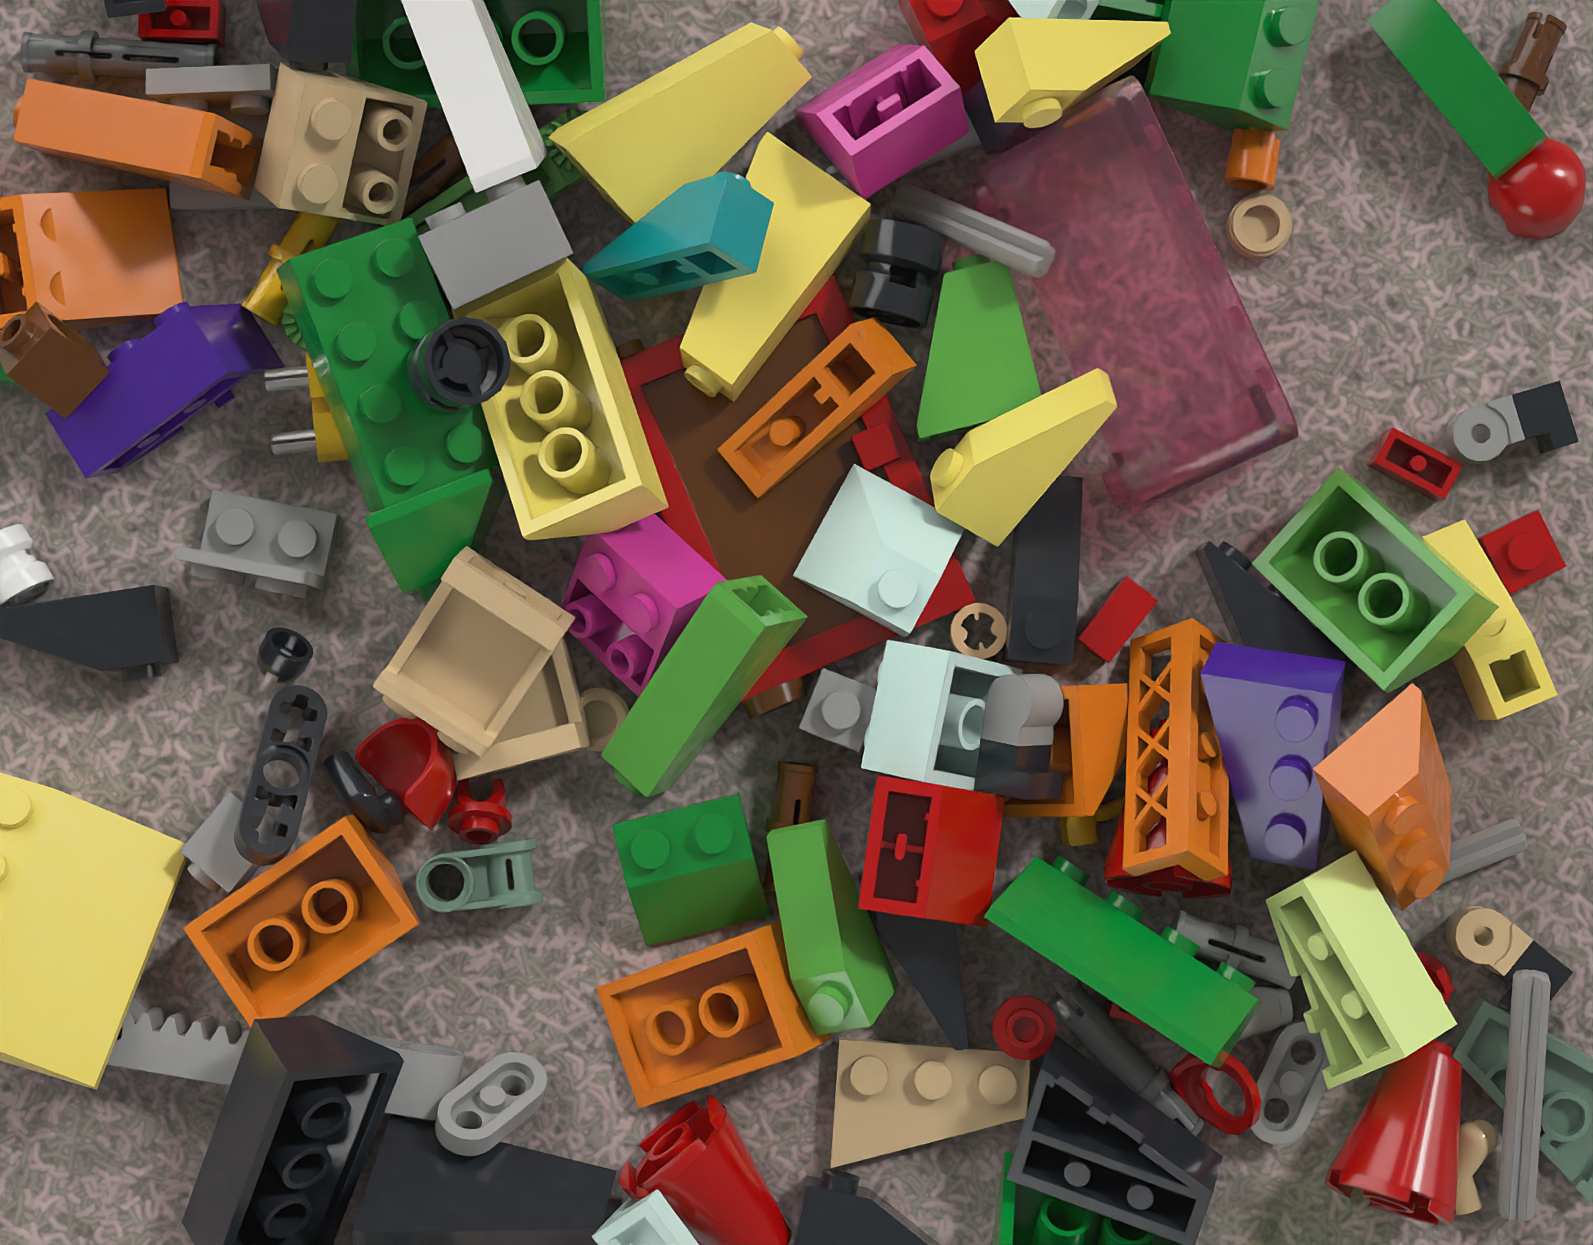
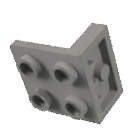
M271 64L146 69V95L159 103L217 114L264 139L279 70ZM256 176L250 201L170 183V206L177 211L278 208L254 188Z
M212 490L200 550L177 546L175 559L193 563L191 576L243 586L245 576L248 574L257 576L255 588L306 599L308 586L326 590L340 515Z

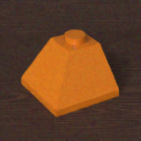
M1127 683L1060 686L1063 694V710L1061 717L1053 725L1054 735L1050 769L1064 772L1061 798L1023 800L997 794V796L1005 797L1003 818L1094 816L1127 755Z

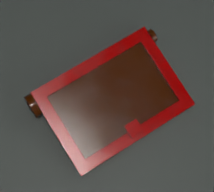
M834 274L830 276L734 402L721 392H718L715 397L708 396L685 377L684 373L687 368L683 366L680 345L685 333L648 349L644 348L641 339L632 340L615 347L669 506L659 511L663 522L725 579L733 580L762 575L808 616L806 621L741 700L749 720L773 712L806 697L808 694L801 677L899 636V634L792 577L853 464L935 507L886 394L863 415L760 498L753 494L717 450L850 324L855 323L850 311L847 309L846 301ZM953 551L941 578L913 629L956 612L967 605L976 603L955 551Z

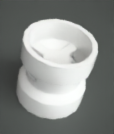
M23 524L12 525L0 530V608L17 606L49 588L55 582V578L46 563L37 561L34 555H28L31 551L33 540Z

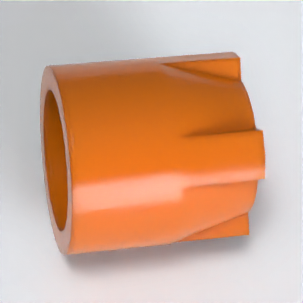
M1241 128L1233 130L1224 183L1232 187L1254 191L1273 190L1281 140L1276 139L1275 133L1267 130H1244Z

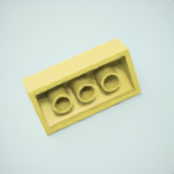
M567 257L456 309H451L454 319L462 317L481 319L493 326L507 343L511 358L509 377L501 391L488 401L481 403L523 538L526 540H539L611 533L669 507L595 286Z

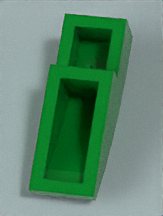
M1390 0L1367 19V22L1495 179H1498L1548 139L1544 131L1437 0Z

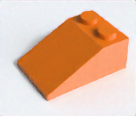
M781 920L596 987L638 1108L797 1057L832 1039L830 1033L815 1034L791 982Z

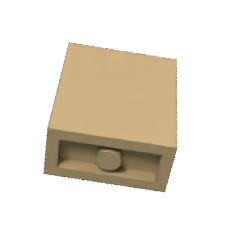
M466 546L452 560L441 578V584L388 666L374 682L373 687L384 694L382 700L394 712L409 719H415L418 716L438 729L437 736L451 749L465 755L473 752L479 757H484L576 617Z
M547 598L557 605L556 599ZM565 635L484 757H479L473 752L469 755L461 753L452 755L457 780L474 779L593 747Z

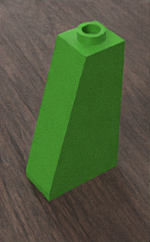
M762 575L717 582L707 594L601 753V756L614 767L613 775L615 779L630 792L637 795L643 794L646 798L670 790L806 621L808 616Z

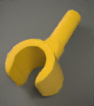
M1125 796L1106 804H1100L1094 816L1061 817L1060 828L1063 844L1080 846L1098 843L1097 822L1106 821L1120 815Z

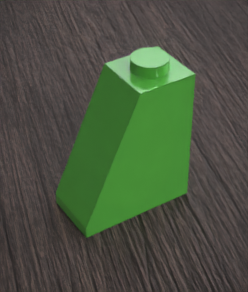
M982 254L958 259L952 262L953 271L944 273L939 291L914 429L917 444L968 432L1041 396L1009 266L998 261L991 262L989 257Z

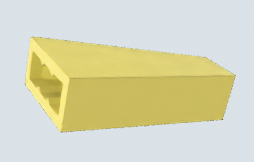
M750 22L557 128L548 138L627 224L632 226L683 184L714 176L812 76L798 61L804 55L803 50L785 30L779 26L771 30Z
M769 132L760 140L746 175L751 188L774 202L757 271L753 274L704 285L680 345L682 363L687 368L684 373L685 377L708 396L715 397L718 392H721L733 402L864 234L868 220H870L871 204Z

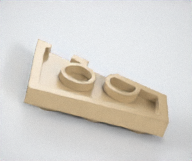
M839 1037L830 1168L1025 1118L1028 1105L1030 1060L1014 1059L1006 1055L1000 1048L969 1046V1049L955 1050L953 1045Z

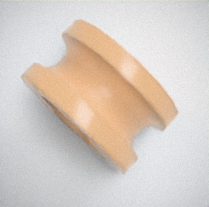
M973 603L963 607L954 615L950 623L949 637L952 646L960 654L987 659L996 655L1003 648L1006 641L1007 624L1004 616L995 607L986 603ZM972 614L973 620L977 621L979 614H983L993 621L988 631L995 639L987 649L984 648L983 643H978L977 650L968 647L964 643L968 632L961 625L967 616Z

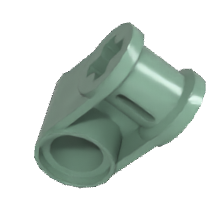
M536 838L479 845V848L446 851L431 857L420 867L416 875V890L419 898L427 907L438 912H453L484 907L486 909H501L544 902L543 893L535 888L531 851L537 848ZM508 859L512 861L514 888L510 884ZM451 864L462 872L465 881L464 889L460 896L453 899H445L434 892L430 881L431 874L436 866Z

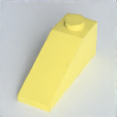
M1009 17L974 51L994 121L1024 123V126L1028 128L1043 127L1057 121L1062 116V113L1134 67L1167 38L1171 31L1168 22Z
M1096 368L968 431L954 449H946L938 457L932 468L930 480L936 512L998 547L1118 407L1108 374Z

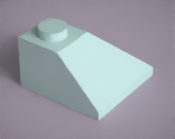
M853 464L792 577L905 638L915 626L965 528L937 513L935 507Z

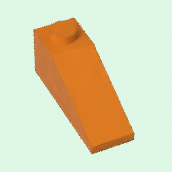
M877 317L852 323L717 450L753 494L760 498L875 405L917 365Z

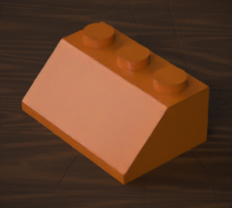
M1412 683L1313 768L1345 854L1347 855L1356 850L1367 871L1372 875L1379 891L1401 911H1404L1416 899H1424L1431 895L1442 883L1444 875L1450 870L1452 789L1422 691Z
M351 814L331 825L183 927V929L251 1028L254 1019L285 1017L420 924V921L393 864L371 832L354 814Z

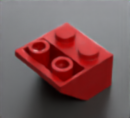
M877 776L857 908L987 927L988 919L984 916L991 904L1005 797L938 784Z

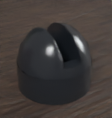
M282 627L272 628L268 630L258 649L257 664L260 672L264 676L270 672L272 675L279 677L277 683L280 684L293 682L306 670L314 654L313 647L305 637L293 630Z

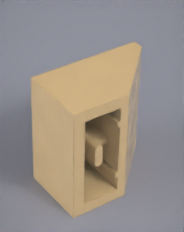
M280 62L254 188L276 207L381 225L399 222L404 210L428 102L342 73L326 70L305 71L291 67L289 63Z

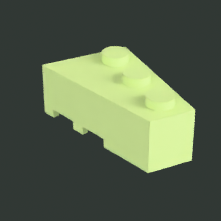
M1356 850L1266 899L1290 976L1301 975L1312 1008L1303 1014L1309 1033H1320L1330 1063L1329 1067L1322 1070L1327 1089L1403 1059L1457 1025L1440 991L1432 982L1411 946L1406 933L1401 929L1377 888L1372 875L1367 871Z

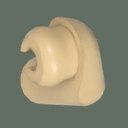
M1477 1119L1460 1124L1455 1215L1468 1214L1479 1210L1483 1206L1473 1174L1488 1154L1493 1152L1498 1145L1497 1132L1486 1120Z

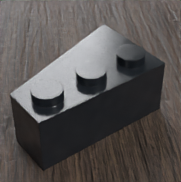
M1055 1035L1041 1067L1006 1179L1183 1245H1195L1214 1192L1223 1156Z

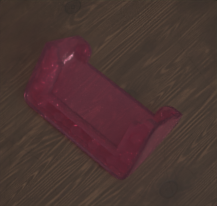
M1129 76L1103 88L1062 114L1057 121L1041 127L976 168L974 176L977 182L971 184L969 188L979 213L994 217L996 220L1044 239L1056 251L1055 261L1050 265L1045 276L1035 278L1028 275L1075 379L1096 368L1101 369L1109 376L1118 407L1102 424L1099 431L1110 453L1108 457L1110 470L1102 473V479L1116 508L1126 505L1132 517L1260 459L1298 438V427L1289 402L1143 88L1134 76Z

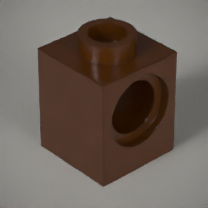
M37 301L25 314H18L11 318L0 332V364L5 374L65 419L110 373L95 345Z

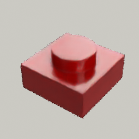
M1539 510L1531 511L1476 538L1508 594H1512L1567 567Z

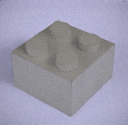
M518 175L485 190L490 203L466 214L462 203L459 202L425 218L430 231L418 236L452 309H456L573 254L571 246L539 180L526 186L522 175Z

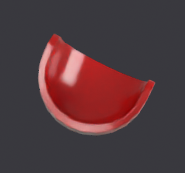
M398 718L384 724L371 733L358 746L355 759L387 792L390 791L398 794L405 808L430 831H433L447 809L455 791L457 776L452 757L454 752L453 749L439 739L437 736L439 730L421 718Z

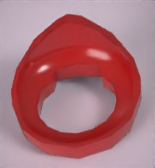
M1188 1053L1173 1066L1169 1077L1174 1091L1205 1122L1225 1134L1240 1135L1259 1120L1262 1101L1258 1086L1246 1067L1232 1055H1228L1221 1068L1210 1066L1192 1053ZM1210 1067L1216 1071H1223L1228 1074L1241 1088L1245 1098V1110L1242 1116L1229 1114L1215 1100L1211 1087L1205 1081Z

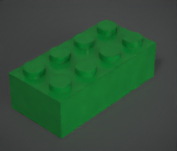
M412 217L290 258L276 269L369 512L382 510L488 468L490 470L500 466L481 404L452 414L437 412L422 404L410 389L406 367L408 355L414 344L428 332L450 320L423 246L418 238Z

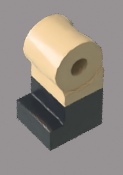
M1466 906L1453 913L1446 924V941L1448 947L1455 955L1464 960L1482 964L1510 987L1500 1000L1510 1010L1513 975L1516 971L1528 969L1547 973L1551 982L1550 1001L1573 973V971L1520 928L1493 909L1480 906Z

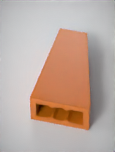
M29 78L27 79L24 95L18 99L13 114L15 127L13 141L38 152L250 201L264 143L263 138L214 113Z

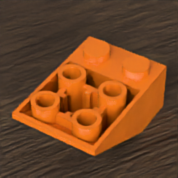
M166 188L20 194L0 197V332L11 318L18 314H25L36 301L75 331L155 319L166 309L184 302L168 190Z

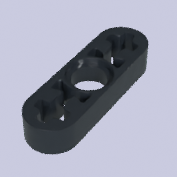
M292 685L281 689L273 697L265 715L234 831V843L237 851L245 860L255 865L269 866L281 861L290 852L298 835L327 720V707L323 698L309 687ZM291 707H298L303 710L302 719L304 722L297 734L295 744L283 742L289 725V716L287 714L290 712ZM281 760L288 762L296 769L299 782L288 789L276 788L266 780L263 767L271 761ZM267 805L280 807L273 825V833L277 836L273 838L270 845L258 842L259 832L255 830L258 829L263 820Z

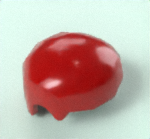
M1548 138L1498 179H1495L1490 172L1488 175L1489 184L1487 191L1489 204L1501 215L1507 226V231L1518 237L1544 240L1564 232L1580 213L1585 200V168L1576 153L1567 144L1558 140Z

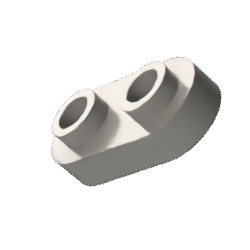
M1305 1019L1292 1020L1291 1024L1281 1026L1276 1030L1253 1077L1258 1086L1262 1104L1259 1120L1249 1129L1258 1138L1269 1144L1285 1145L1300 1138L1306 1131L1326 1089L1322 1070L1329 1067L1330 1063L1320 1033H1309ZM1299 1040H1308L1312 1047L1311 1056L1304 1062H1294L1291 1057V1048ZM1244 1098V1100H1243V1106H1242V1112H1243V1114H1244V1110H1245V1098ZM1273 1098L1282 1099L1285 1103V1112L1282 1117L1277 1120L1266 1119L1264 1115L1265 1104Z
M507 1052L492 1058L446 1094L440 1101L435 1123V1133L439 1142L449 1151L463 1156H475L489 1151L539 1110L544 1100L547 1085L545 1069L535 1058L519 1052ZM513 1091L518 1093L519 1095L511 1096L506 1094L505 1092ZM462 1127H471L473 1129H465Z

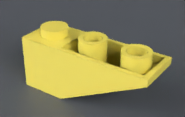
M1461 520L1422 536L1499 606L1463 647L1452 656L1477 719L1499 720L1557 696L1558 694L1531 631L1466 520Z

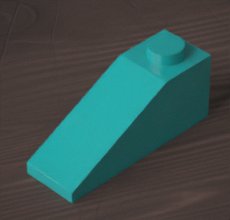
M719 172L714 174V176L683 184L586 262L583 274L589 280L627 303L756 273L774 202L751 188V184L746 178L730 172Z

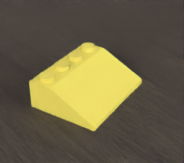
M0 773V1061L97 1090L188 859L180 852L186 843L57 789Z

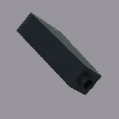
M390 1115L352 1229V1245H598L592 1238V1235L621 1207L623 1198L612 1195L616 1170L504 1142L497 1143L485 1153L475 1156H463L449 1151L439 1142L435 1133V1125Z

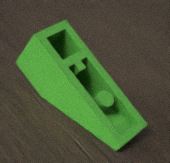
M826 819L771 830L766 838L790 978L815 1034L820 1035L871 1027L900 984L867 910L857 908L859 892Z

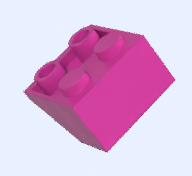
M897 44L793 110L797 121L856 193L864 200L969 133L960 86L924 45Z
M654 513L611 533L586 535L561 608L576 617L568 629L569 632L639 697L707 594L717 582L727 581V579Z

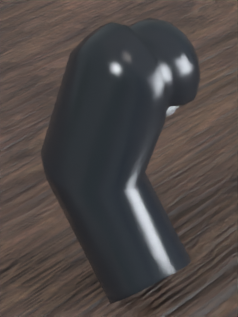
M339 751L325 759L321 769L340 801L370 832L388 833L390 832V826H396L404 822L406 809L399 795L389 791L378 798L348 752Z

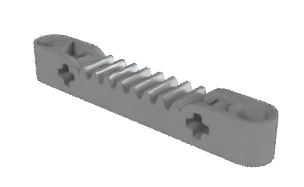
M133 996L122 1024V1035L117 1037L107 1065L230 1086L251 1028L246 1029L241 1034L239 1020L231 1019L220 1025L216 1030L213 1015H205L194 1021L191 1025L189 1011L184 1010L169 1016L166 1020L164 1007L156 1006L147 1010L145 1005L137 997ZM376 1035L362 1036L399 1052L404 1060L385 1112L436 1120L440 1101L460 1083L464 1053L451 1048Z

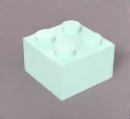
M887 640L883 661L878 669V686L871 720L865 732V749L861 768L932 784L997 795L996 793L974 789L986 697L989 687L995 679L1002 675L1022 674L1023 669L952 651Z

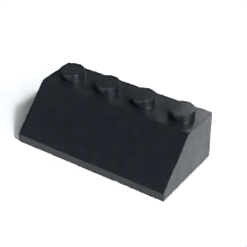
M314 1015L254 1019L182 1219V1224L193 1244L333 1245L403 1066L404 1060L399 1052Z

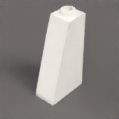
M401 0L475 192L477 193L536 169L548 151L484 1Z

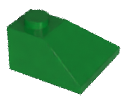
M488 468L364 516L368 528L402 593L410 596L420 593L424 602L430 601L442 582L443 574L455 556L466 546L479 554L506 493L502 479Z

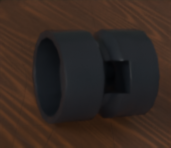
M888 219L868 220L859 256L867 266L866 269L855 272L847 309L859 316L868 319L877 317L880 322L900 327L925 328L934 296V291L927 285V281L939 275L947 239L932 230L909 223ZM894 275L904 278L902 285L889 282L890 276Z
M462 317L443 323L438 328L428 332L414 344L407 358L406 375L411 391L422 404L434 411L452 414L486 402L501 391L509 377L511 358L507 343L496 328L481 319Z

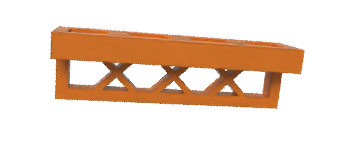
M1194 618L1130 641L1123 870L1133 876H1139L1177 864L1204 881L1228 875L1229 777L1200 674L1215 643L1227 642ZM1171 649L1170 662L1157 680H1152V655ZM1166 699L1170 702L1169 718L1153 738L1150 735V720ZM1165 757L1168 759V775L1152 796L1148 793V778L1162 758ZM1164 816L1167 819L1166 845L1146 850L1147 835L1160 817Z

